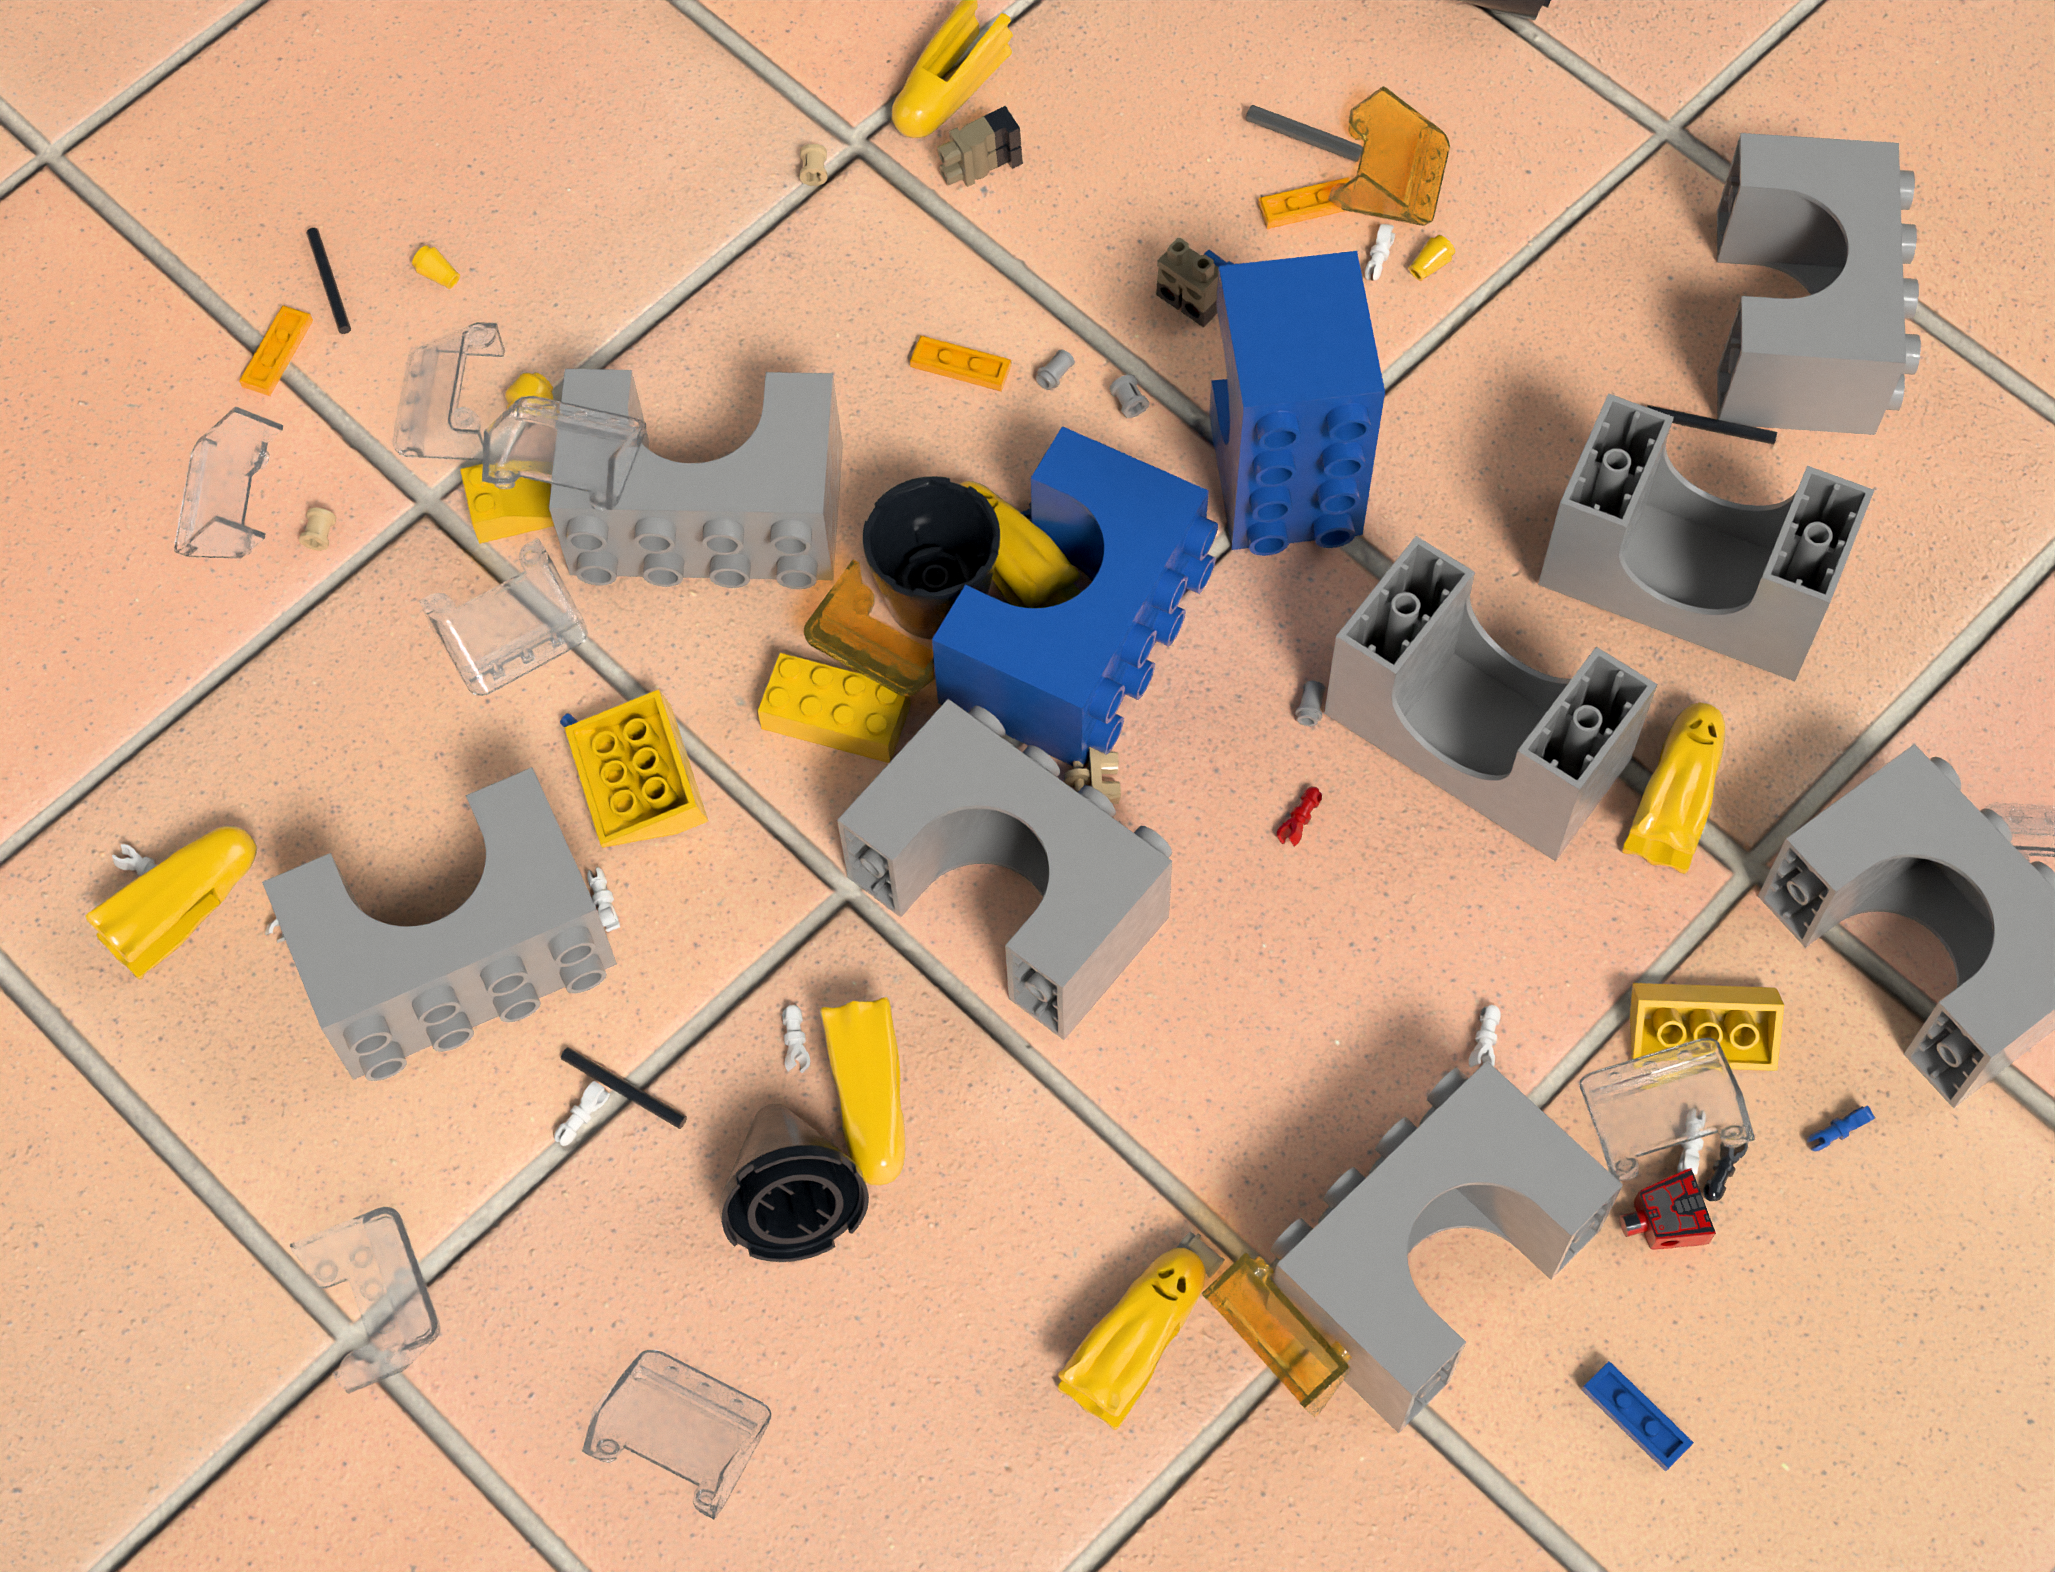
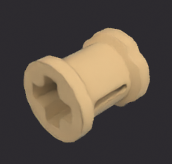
M819 144L803 146L800 149V159L803 161V168L799 174L800 180L809 186L824 184L828 177V173L824 169V162L827 160V149Z
M310 508L306 514L308 523L305 532L300 535L299 542L312 550H326L329 546L327 537L330 527L335 525L337 518L326 509Z

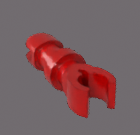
M1311 786L1304 791L1301 796L1302 801L1300 805L1294 807L1290 813L1292 818L1288 819L1277 830V837L1282 844L1285 843L1287 837L1293 846L1300 842L1303 835V825H1307L1312 818L1310 813L1313 808L1318 807L1322 800V793L1317 787Z

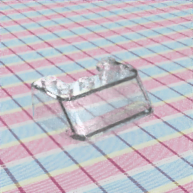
M380 1207L289 1244L291 1251L304 1266L306 1275L314 1286L330 1288L347 1280L350 1283L370 1344L347 1354L341 1362L340 1369L333 1372L335 1380L347 1394L406 1370L438 1338L441 1329L440 1321L404 1220L395 1209Z

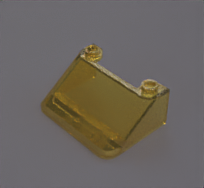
M1383 86L1350 111L1348 130L1355 140L1364 141L1363 152L1356 177L1346 184L1338 183L1330 191L1328 200L1344 211L1426 226L1433 221L1450 143L1446 134L1439 127Z
M853 559L804 626L805 639L812 647L896 694L912 696L936 679L933 647L930 650L869 616L875 605L874 593L868 586L863 584L860 563Z
M1244 1253L1206 1288L1202 1295L1218 1310L1300 1402V1405L1315 1418L1321 1413L1352 1370L1347 1364L1352 1357L1337 1340L1330 1345L1269 1278L1274 1271L1259 1255L1253 1260L1247 1253Z

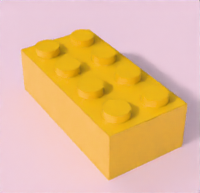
M779 653L760 703L758 715L761 729L890 763L911 707L909 686Z

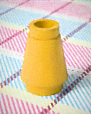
M1438 234L1435 238L1431 237L1408 269L1413 277L1422 281L1451 262L1452 256L1455 254V248L1442 235Z
M425 245L413 257L412 266L416 268V273L448 289H452L460 279V274L436 247L430 248L428 245Z

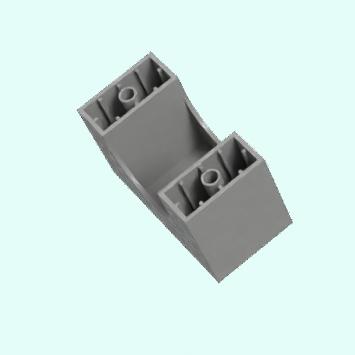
M1740 133L1717 209V263L1759 265L1782 271L1800 282L1811 295L1792 299L1741 296L1717 369L1718 420L1751 427L1875 435L1885 411L1900 410L1905 389L1904 374L1915 375L1920 360L1921 340L1918 334H1905V319H1913L1916 313L1919 284L1917 279L1903 278V264H1911L1914 258L1917 229L1915 224L1901 223V210H1909L1913 201L1915 175L1914 171L1900 170L1899 143Z
M565 369L549 510L570 575H576L578 579L587 584L599 586L613 583L617 576L643 577L648 583L661 587L676 586L683 581V578H710L714 584L726 588L743 587L749 583L750 579H776L780 585L790 589H807L814 586L817 580H834L843 442L833 373L766 372L762 415L757 428L750 438L738 449L722 458L703 463H680L662 458L648 449L649 438L632 370Z
M1608 393L1560 501L1538 585L1795 682L1832 600L1874 489L1807 465L1797 491L1783 502L1756 506L1734 503L1718 498L1690 483L1671 463L1666 450V442L1674 417Z
M1415 536L1336 635L1324 714L1556 862L1631 760L1658 684L1598 647H1595L1572 679L1553 677L1523 664L1501 648L1487 634L1477 620L1470 602L1475 572L1418 536Z
M947 699L837 820L847 877L901 918L936 879L956 868L972 864H993L1011 869L1024 876L1038 889L1043 899L1034 913L1005 945L1009 1000L1062 1040H1065L1169 918L1172 860L1169 857L1172 855V849L1154 830L1146 826H1139L1133 833L1112 818L1116 814L1113 804L1097 789L1084 785L1076 792L1057 777L1060 774L1058 765L1040 748L1029 745L1021 752L1002 738L1005 735L1004 727L989 711L980 706H974L967 713Z
M1914 744L1787 837L1758 897L1805 948L1841 921L1867 912H1889L1908 917L1929 929L1942 942L1949 952L1955 967L1957 988L1938 1002L1904 1055L1954 1109L2055 1030V872L2040 861L2030 863L2011 844L2012 834L2002 817L1987 808L1979 811L1960 791L1961 781L1954 768L1940 757L1929 759Z
M533 767L466 795L484 837L486 847L485 867L479 884L467 901L457 910L440 920L419 926H395L382 923L366 915L361 910L331 853L262 882L319 1025L353 1080L364 1075L369 1081H380L390 1078L405 1068L407 1065L405 1057L430 1046L438 1052L456 1049L473 1037V1027L498 1016L503 1022L522 1020L533 1014L540 1007L539 998L566 987L569 993L588 991L599 985L606 978L605 969L617 965L598 911Z
M1488 1061L1469 1078L1458 1068H1454L1444 1076L1428 1095L1427 1101L1432 1107L1422 1118L1418 1128L1406 1117L1399 1120L1377 1144L1375 1150L1381 1157L1372 1166L1369 1175L1365 1178L1355 1167L1346 1171L1325 1194L1323 1201L1329 1207L1320 1217L1319 1224L1312 1228L1302 1218H1299L1279 1236L1270 1249L1276 1258L1266 1271L1274 1280L1269 1308L1398 1433L1451 1381L1466 1341L1431 1309L1416 1289L1408 1266L1407 1255L1411 1250L1429 1236L1455 1228L1484 1230L1511 1243L1552 1280L1601 1230L1623 1186L1620 1181Z

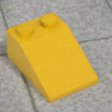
M492 461L460 469L472 525L479 544L554 526L549 510L554 463Z

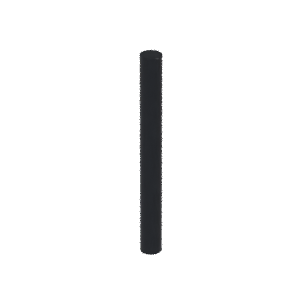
M310 228L306 234L338 331L341 334L349 333L351 326L319 230L317 228Z
M1647 405L1650 409L1674 417L1673 424L1773 445L1776 441L1777 432Z
M569 1047L563 1051L561 1060L671 1125L681 1129L686 1123L687 1116Z

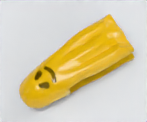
M962 0L954 7L948 18L923 50L908 76L903 90L895 99L892 106V122L900 133L909 138H923L932 134L955 114L990 75L1012 55V49L1008 42L1013 37V34L1007 27L1011 22L1008 15L1004 13L999 15L955 74L946 82L941 78L964 54L979 35L980 30L979 22L975 18V11L978 8L977 0Z
M974 481L960 483L962 486L967 488L971 486L980 492L991 504L997 515L1001 541L992 580L1010 605L1023 608H1046L1062 604L1081 593L1073 584L1080 578V573L1042 529L983 484Z
M1702 702L1691 704L1675 719L1662 745L1658 766L1645 788L1630 833L1623 845L1622 853L1639 855L1651 865L1672 867L1682 874H1686L1689 870L1711 809L1715 777L1721 763L1725 742L1724 717L1713 705Z
M236 826L217 828L182 847L165 861L133 880L87 913L85 918L98 931L96 934L98 940L136 978L141 980L148 971L178 949L197 927L226 899L236 883L251 868L257 854V845L244 829Z
M883 997L874 1001H852L836 1008L822 1007L820 1008V1015L824 1025L832 1075L840 1098L842 1130L849 1157L861 1169L866 1183L877 1186L887 1185L895 1181L900 1175L904 1166L906 1151L905 1123L900 1101V1061L890 1000L888 997Z
M1174 1248L1156 1258L1133 1281L1119 1303L1089 1332L1065 1367L1059 1372L1058 1376L1062 1381L1058 1384V1391L1070 1396L1086 1412L1100 1418L1113 1430H1117L1152 1378L1164 1350L1185 1324L1203 1290L1206 1271L1201 1258L1187 1248Z

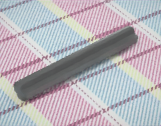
M1251 105L1247 112L1246 120L1352 161L1358 162L1363 153V147L1359 144L1258 106Z

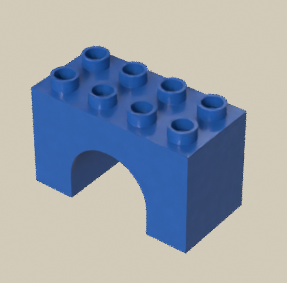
M1357 251L1219 266L1216 308L1223 342L1227 379L1211 381L1209 418L1232 550L1249 548L1250 552L1255 555L1268 556L1285 550L1290 543L1315 541L1318 546L1323 548L1344 546L1350 543L1355 536L1363 535L1385 396Z
M1062 426L1030 478L1032 523L1042 529L1055 542L1069 562L1085 573L1092 583L1073 599L1046 608L1013 606L965 585L934 635L932 645L938 704L943 705L949 699L967 713L974 706H980L999 720L1005 729V735L1028 746H1036L1048 755L1073 766L1074 761H1079L1083 764L1084 768L1089 759V747L1107 755L1117 742L1124 724V717L1116 714L1125 695L1139 700L1145 693L1155 670V663L1147 660L1156 641L1169 647L1176 639L1186 614L1185 609L1178 607L1186 589L1200 594L1207 585L1216 562V558L1209 555L1208 552L1216 537L1218 523L1207 519L1209 490Z

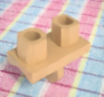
M1089 747L1087 769H1083V764L1079 761H1074L1073 769L1064 774L1065 784L1074 787L1076 792L1084 785L1091 786L1105 795L1112 804H1119L1121 798L1120 782L1102 781V774H1117L1119 765L1118 752L1110 751L1106 755Z

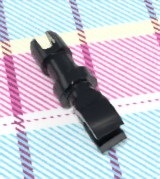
M1727 1134L1721 1141L1720 1160H1715L1712 1167L1714 1174L1711 1180H1707L1703 1189V1195L1708 1201L1721 1200L1726 1191L1724 1185L1728 1177H1733L1736 1170L1733 1165L1747 1151L1748 1142H1738L1734 1149L1733 1143L1738 1138L1737 1134Z

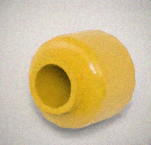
M537 372L521 374L505 391L508 411L519 420L523 417L528 420H536L553 403V386L543 375Z

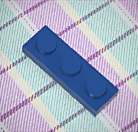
M1610 1361L1583 1386L1582 1391L1665 1472L1693 1445L1694 1442Z

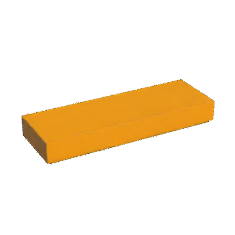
M1346 177L1260 197L1258 205L1266 228L1270 229L1356 209L1358 201L1350 179Z
M282 305L239 380L242 387L271 396L313 322L311 314Z
M921 335L910 359V367L1001 392L1012 366L1011 359Z

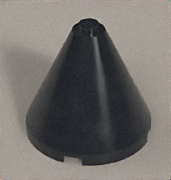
M770 1104L764 1106L756 1113L722 1192L719 1213L723 1231L734 1247L739 1244L747 1248L749 1256L759 1260L793 1262L812 1258L835 1248L834 1239L843 1234L847 1229L849 1233L853 1234L866 1215L869 1194L861 1169L850 1157L786 1106Z

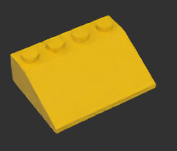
M659 689L564 727L602 848L679 834L709 821L672 706Z

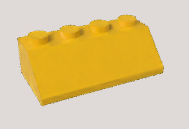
M1633 983L1630 1006L1632 1066L1777 1071L1784 1015L1783 1000L1775 987Z

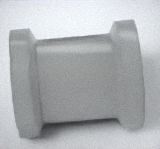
M1132 374L1119 377L1109 388L1111 394L1117 397L1121 403V411L1126 418L1138 416L1146 411L1150 404L1148 399L1140 393L1137 387V379Z

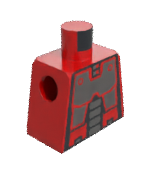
M1692 1168L1683 1170L1639 1191L1634 1199L1636 1211L1620 1215L1619 1217L1624 1235L1629 1237L1644 1233L1647 1243L1652 1250L1703 1246L1710 1244L1716 1234Z

